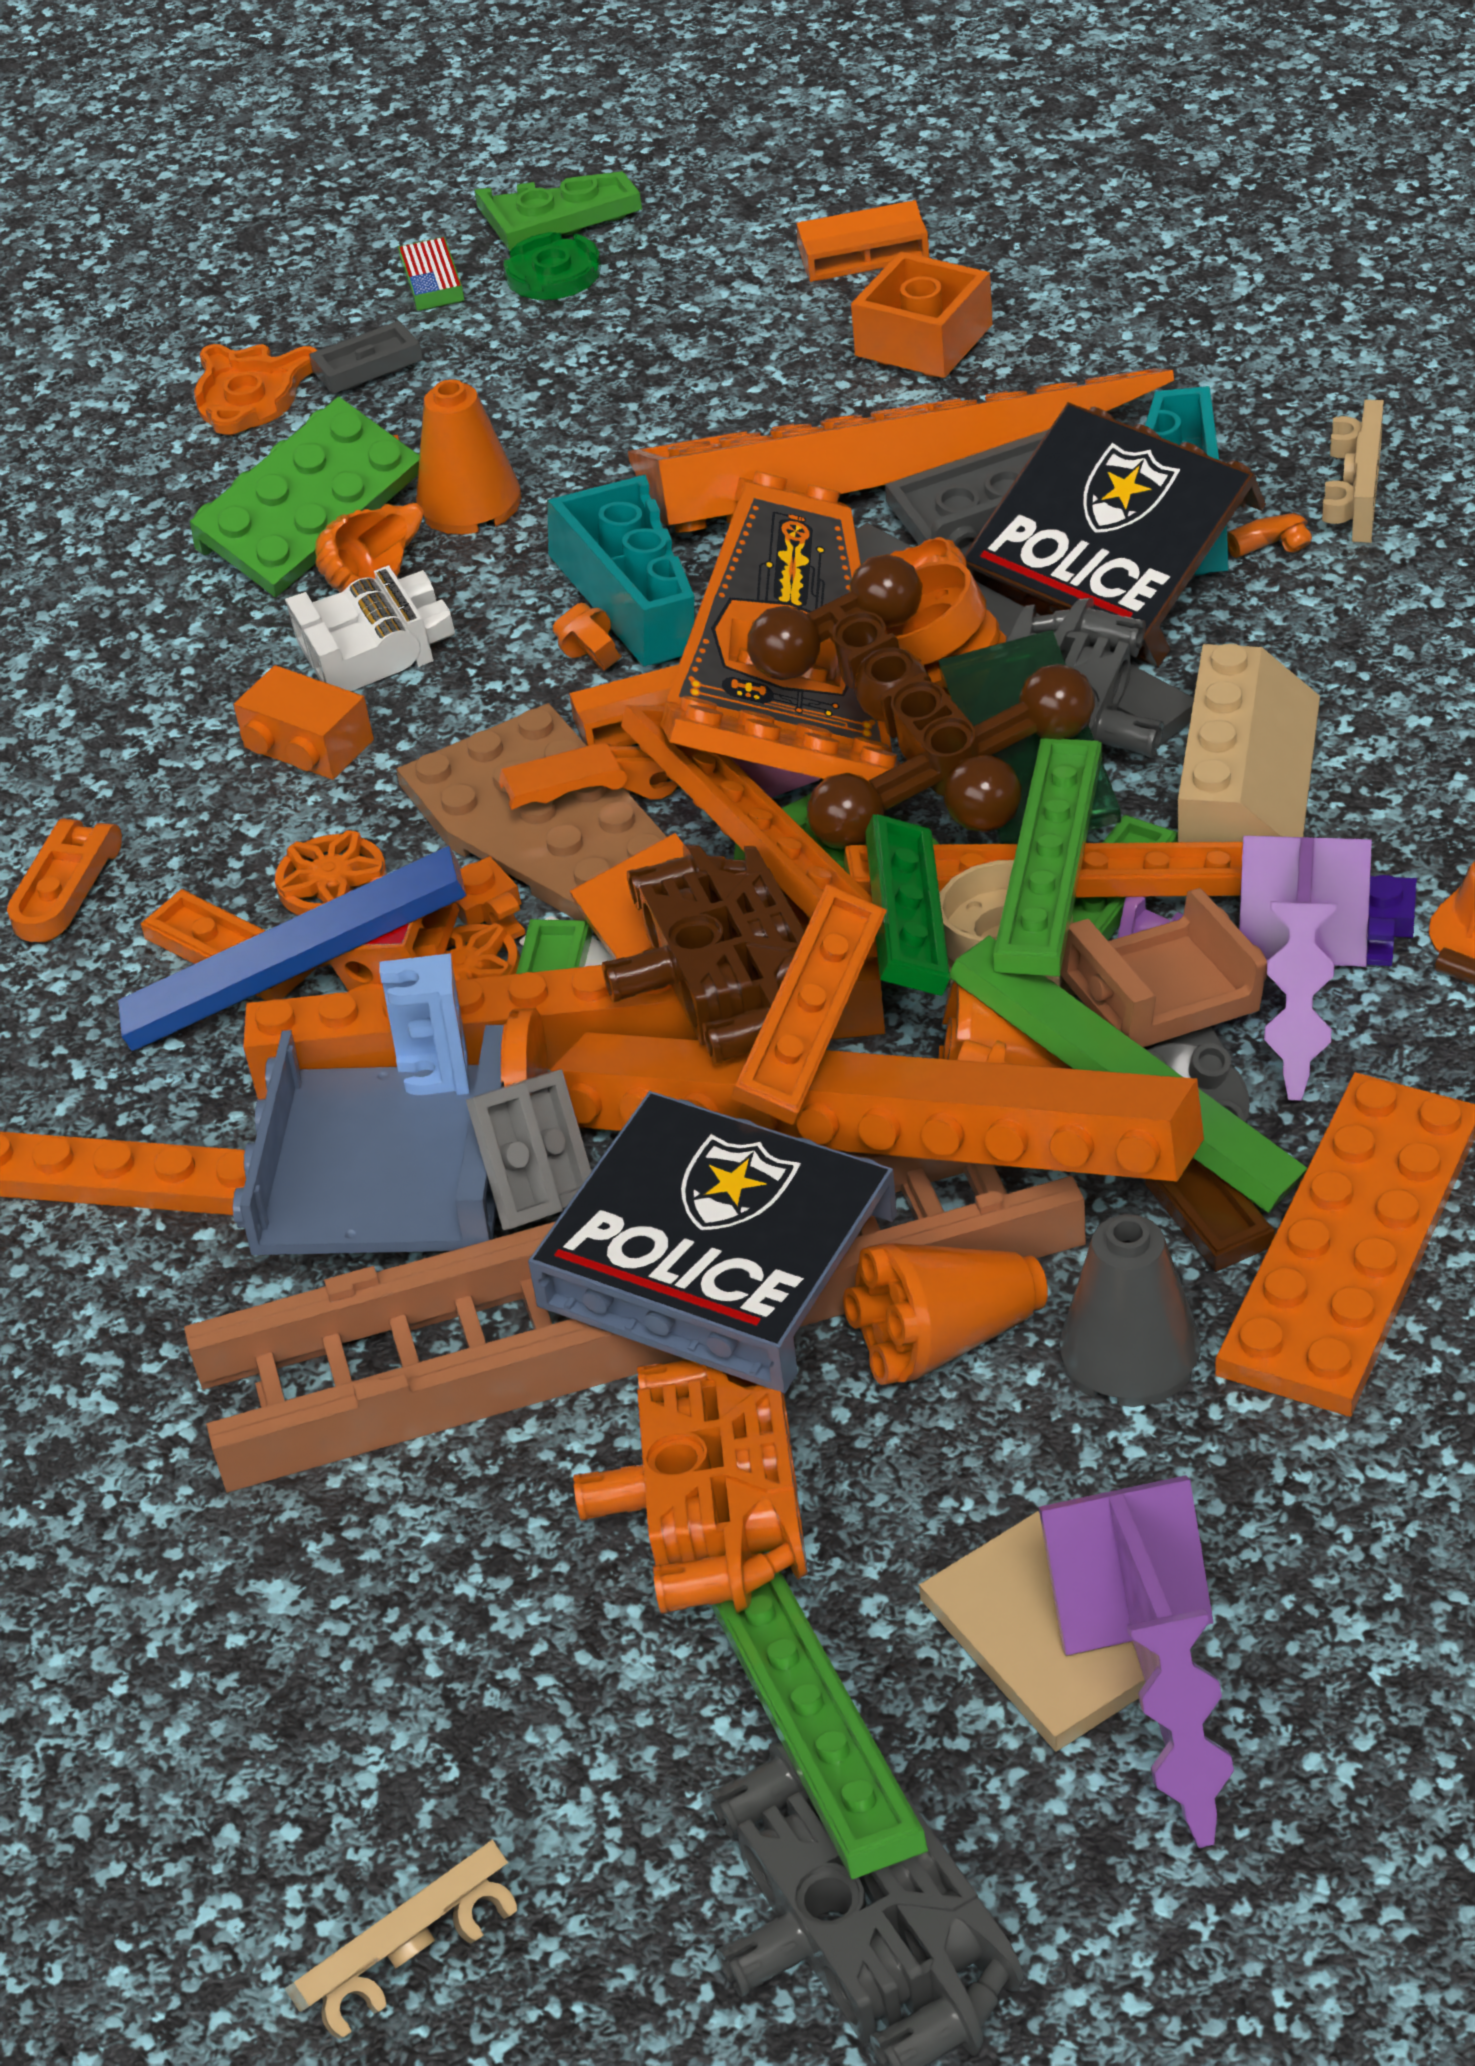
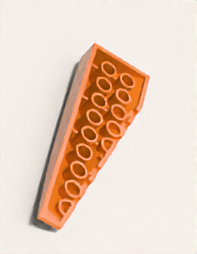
M1153 368L1085 379L1084 385L1079 386L1077 382L1042 385L1035 388V393L1028 395L1027 391H1003L985 394V402L977 403V400L960 401V398L873 411L870 412L871 417L862 418V415L826 418L820 421L821 426L812 427L811 424L774 426L770 430V435L761 436L759 432L747 433V431L631 450L628 451V457L636 477L646 475L649 482L650 497L656 500L660 509L661 523L674 525L675 532L677 533L690 532L707 528L706 519L726 515L727 523H731L738 503L734 498L739 478L754 480L756 471L786 478L785 489L805 494L808 484L838 491L840 494L877 487L1048 430L1067 402L1087 410L1090 407H1097L1104 411L1111 410L1174 381L1173 370Z

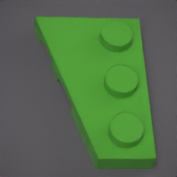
M623 171L566 178L561 182L560 188H535V183L531 182L517 184V193L492 196L491 188L474 190L477 207L508 250H511L517 243L531 236L547 232L571 235L579 232L584 227L603 221H617L624 218L626 214L642 210L640 192Z

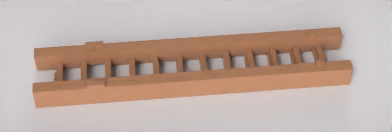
M839 1151L858 1158H868L880 1165L893 1168L895 1192L902 1191L915 1220L880 1230L875 1217L871 1216L868 1218L800 1327L845 1314L843 1306L844 1291L846 1288L855 1286L859 1254L862 1248L885 1243L1008 1251L1016 1252L1022 1257L1031 1255L1037 1259L1086 1244L1084 1197L1073 1176L1008 1194L994 1165ZM965 1173L975 1194V1203L944 1212L931 1182ZM555 1222L378 1272L375 1271L374 1266L324 1279L326 1286L184 1326L190 1355L202 1390L260 1374L261 1381L255 1383L261 1408L206 1423L212 1450L226 1493L638 1374L637 1366L681 1361L685 1358L574 1319L552 1324L548 1310L537 1307L528 1260ZM524 1299L533 1330L486 1343L476 1312ZM458 1317L468 1348L419 1362L410 1331ZM391 1330L402 1367L352 1381L342 1344ZM327 1355L335 1387L285 1401L278 1368Z

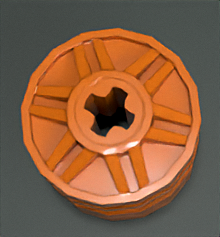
M949 560L927 563L915 568L923 584L922 599L917 613L902 626L886 628L887 634L893 633L898 639L899 649L907 650L921 659L931 678V682L940 686L957 707L961 708L980 697L1007 637L1000 630L997 619L986 609V599L971 572L963 563Z

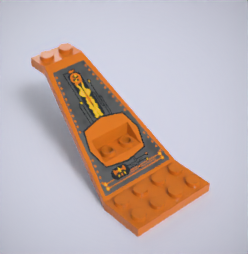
M759 471L755 472L754 480L740 477L734 498L738 503L666 699L660 725L670 743L822 779L832 775L851 773L860 775L869 781L900 765L897 760L898 755L892 753L890 735L886 731L885 722L877 721L865 713L857 700L854 689H851L844 683L840 673L835 644L829 638L820 643V652L814 666L801 677L788 680L767 677L755 668L747 652V638L752 623L767 609L790 606L800 609L807 614L849 593L853 574L861 566L852 510L846 504L838 502L840 495L838 491L808 484L806 494L785 489L786 478Z

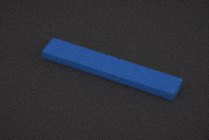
M450 846L442 848L119 999L122 1038L131 1051L138 1050L349 952L409 922L411 923L465 898L466 891L456 856Z

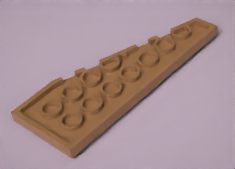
M549 703L528 710L508 721L474 733L466 739L436 752L423 755L415 761L396 768L400 787L447 846H450L451 850L464 857L469 853L481 859L491 856L507 875H511L529 885L531 895L575 920L586 921L575 906L569 892L570 890L667 837L624 788L612 790L604 786L586 787L568 792L548 803L531 802L513 810L510 809V798L505 788H501L499 785L501 769L586 746Z

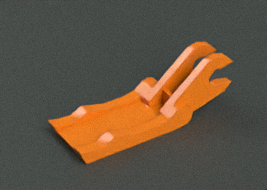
M608 743L593 744L501 769L499 778L500 787L505 788L510 798L509 807L511 810L531 802L548 803L568 792L586 787L604 786L612 790L624 788L654 800L663 799L671 795L678 786L675 781L666 782L668 779L666 772L650 755L644 753L639 746H611Z

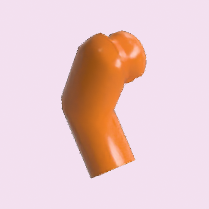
M1297 513L1260 518L1227 532L1228 551L1234 558H1239L1281 540L1284 549L1287 552L1294 553L1311 543L1312 534L1306 528L1308 521Z

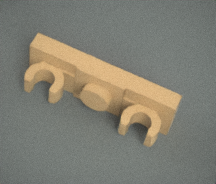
M1364 400L1362 422L1347 416L1333 418L1330 456L1345 458L1343 481L1325 482L1322 521L1339 524L1353 519L1352 542L1372 543L1382 445L1384 400Z
M492 1839L287 1986L285 1991L299 2012H302L322 1998L321 2015L323 2023L330 2034L338 2039H342L352 2032L340 2013L341 2001L347 1994L361 1996L373 2014L386 2007V1999L381 1988L368 1978L358 1977L360 1974L386 1956L396 1969L435 1941L427 1926L453 1907L455 1929L469 1943H473L483 1936L480 1927L472 1917V1908L477 1900L485 1899L492 1902L503 1919L517 1911L516 1901L511 1892L503 1885L487 1880L489 1876L508 1863Z

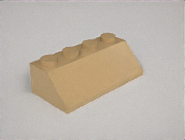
M1203 644L1178 795V842H1243V836L1304 837L1320 695L1263 647L1240 646L1237 644Z

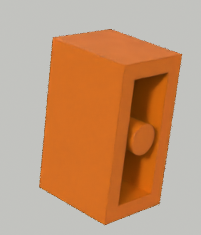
M274 665L233 704L244 748L332 780L374 740L363 695Z

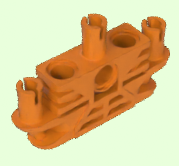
M688 1359L663 1364L637 1366L639 1383L637 1394L643 1464L602 1472L574 1474V1493L580 1520L586 1521L610 1514L647 1509L649 1540L655 1565H653L654 1585L661 1614L701 1605L724 1603L725 1601H733L736 1613L738 1614L749 1608L752 1591L774 1580L775 1574L791 1567L797 1579L808 1575L784 1393Z

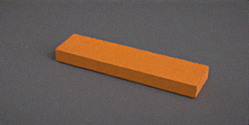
M826 884L730 1098L789 1124H794L887 909Z

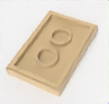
M1039 1511L919 1584L920 1600L1055 1752L1139 1699L1138 1693L1146 1682L1133 1641L1067 1656L1064 1653Z

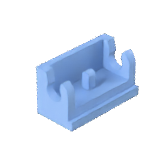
M451 953L379 962L380 978L385 994L398 1072L416 1073L421 1070L433 1071L428 1076H413L404 1079L405 1091L413 1095L456 1091L457 1095L470 1094L468 1052Z

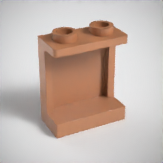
M1201 888L1187 892L1184 914L1179 920L1110 941L1102 935L1089 919L1071 923L1060 976L1089 1009L1141 1047H1146L1259 1011L1264 982L1267 979V960L1261 949L1253 945L1233 924L1228 914L1218 907Z

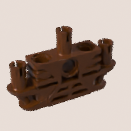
M684 845L683 857L674 858L649 867L628 870L627 881L630 894L637 910L642 909L646 935L653 949L625 958L602 962L605 984L609 996H611V1000L614 1003L640 993L672 985L700 1044L706 1045L714 1064L722 1063V1061L751 1052L805 933L773 874L766 866L755 846H744L745 860H726L724 856H708L699 845Z

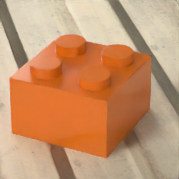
M900 251L851 303L855 356L874 360L883 365H894L918 371L926 376L946 378L993 325L990 272Z

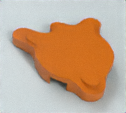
M211 344L204 347L200 352V360L205 372L199 378L194 390L198 413L204 421L213 426L216 433L224 435H234L246 429L273 421L290 408L295 400L298 385L306 376L313 373L309 354L318 350L311 346H303L281 356L272 357L270 348L264 344L236 351L230 350L221 344Z

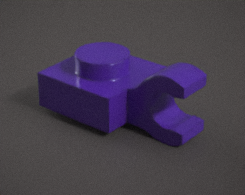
M1390 875L1370 876L1366 965L1392 966L1394 937L1413 938L1417 878L1393 877Z

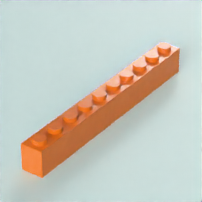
M875 957L873 961L864 962L831 1040L885 1034L878 957ZM602 965L456 980L468 1052V1065H479L485 1025H504L507 1023L511 1010L519 1008H536L540 1013L545 1034L548 1070L561 1059L585 1032L698 1040L672 985L640 993L614 1003L611 1000V996H609L605 984ZM383 988L246 1003L243 1048L258 1099H266V1062L269 1057H276L282 1031L292 1030L300 1069L397 1067Z
M585 1032L550 1069L551 1072L562 1069L578 1127L621 1131L647 1093L652 1091L677 1100H687L696 1106L736 1119H746L758 1126L792 1137L806 1138L818 1145L836 1151L1178 1182L1204 1140L1197 1078L826 1050L792 1125L730 1098L750 1053L714 1064L706 1045H701L699 1040Z

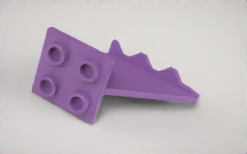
M1243 836L1239 930L1253 945L1261 949L1267 960V975L1286 994V1007L1265 1026L1264 1040L1283 1059V1076L1288 1100L1302 1101L1310 1075V1061L1331 1043L1332 1029L1312 1008L1313 995L1334 977V965L1366 967L1372 839Z
M1187 1475L1038 1507L1064 1653L1067 1656L1133 1641L1146 1682L1138 1693L1140 1707L1144 1714L1158 1722L1165 1744L1164 1750L1151 1766L1153 1783L1157 1789L1181 1803L1183 1817L1197 1846L1201 1848L1214 1845L1217 1820L1215 1797L1234 1772L1230 1753L1204 1736L1202 1725L1222 1697L1220 1682L1213 1674L1192 1662L1190 1652L1191 1647L1208 1624H1213L1190 1479Z

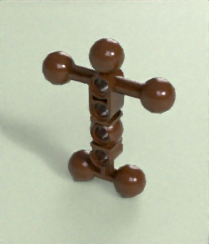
M889 554L868 558L855 570L850 582L849 593L807 614L800 609L790 606L767 609L753 621L747 638V652L755 668L767 677L778 680H788L804 675L815 665L820 652V643L830 638L835 644L840 673L844 683L851 689H854L857 700L865 713L877 721L885 722L887 733L891 738L897 737L899 748L907 759L904 763L869 781L860 775L843 773L826 777L813 789L807 806L809 826L818 840L829 848L845 850V846L866 845L865 831L873 814L883 816L885 810L929 787L938 795L944 796V803L952 819L965 829L976 832L1001 829L1016 816L1021 800L1022 785L1012 766L999 757L991 755L1034 733L1041 738L1057 740L1074 738L1089 725L1095 708L1096 695L1087 676L1075 668L1063 664L1040 667L1024 681L1018 704L973 726L946 692L936 683L931 682V678L921 659L907 650L899 649L898 639L893 633L887 634L886 628L902 626L917 613L922 599L923 584L914 566L900 557Z

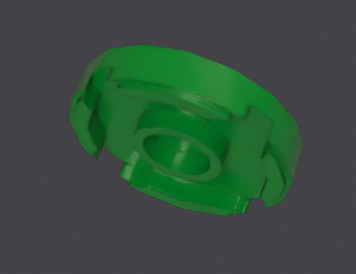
M556 232L531 236L517 243L509 251L510 258L505 259L503 264L505 279L509 288L522 297L535 300H556L576 295L589 288L599 278L601 271L600 253L594 242L579 234H573V240L562 239L561 233Z

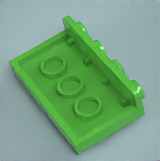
M338 396L324 409L315 411L308 418L306 424L287 440L278 442L272 448L269 455L254 468L241 473L234 480L232 486L217 499L204 504L196 512L194 518L190 520L194 547L203 555H208L215 551L276 598L316 564V539L330 522L335 521L340 515L351 514L356 510H377L418 476L420 455Z

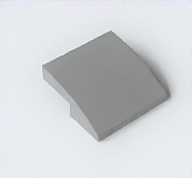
M562 1069L544 1073L466 1099L502 1229H512L563 1211L562 1208L567 1207L590 1175L591 1169Z

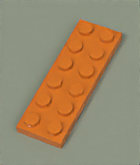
M1354 1072L1216 1356L1215 1376L1348 1417L1352 1416L1474 1143L1475 1104Z

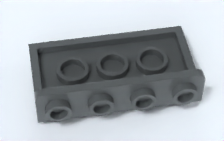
M1048 430L885 484L886 502L919 545L928 539L942 537L952 540L955 546L965 555Z

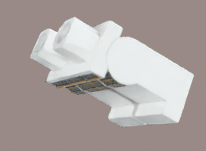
M388 565L374 571L376 579L369 577L358 579L352 582L343 592L315 602L310 600L306 592L285 599L296 640L320 681L348 691H354L401 672L411 666L414 661L418 667L433 662L430 645L454 636L455 630L448 607L442 599L436 601L434 589L424 570L397 579Z

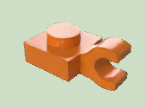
M488 856L461 868L460 871L466 896L456 901L460 909L458 913L460 920L465 925L486 922L487 925L497 923L513 939L525 935V929L514 916V913L520 911L519 905H521L518 886L492 857Z

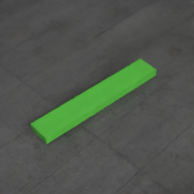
M1043 738L1040 741L993 953L994 972L1060 976L1102 762V742Z
M989 935L958 957L950 970L951 980L970 994H973L985 1005L1072 1069L1183 1077L1046 976L994 972L993 953L996 940ZM1199 1089L1204 1140L1193 1158L1269 1213L1298 1185L1308 1168Z
M782 1573L775 1574L774 1580L752 1591L749 1608L738 1614L736 1613L733 1601L711 1605L850 1878L853 1880L928 1852L924 1830Z

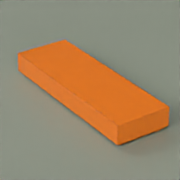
M183 889L179 890L140 923L146 940L193 964L266 931ZM316 967L256 994V996L266 1001L283 999L310 975Z

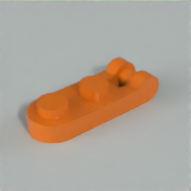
M59 819L7 906L13 931L20 939L41 943L51 941L63 933L74 918L106 861L114 859L118 855L122 843V834L118 825L97 823L93 828L85 827L80 820Z

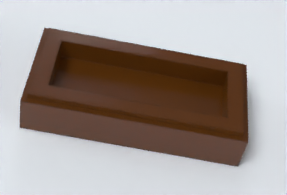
M1194 1158L1191 1159L1178 1182L1145 1179V1185L1215 1272L1269 1249L1275 1237V1230L1246 1196Z

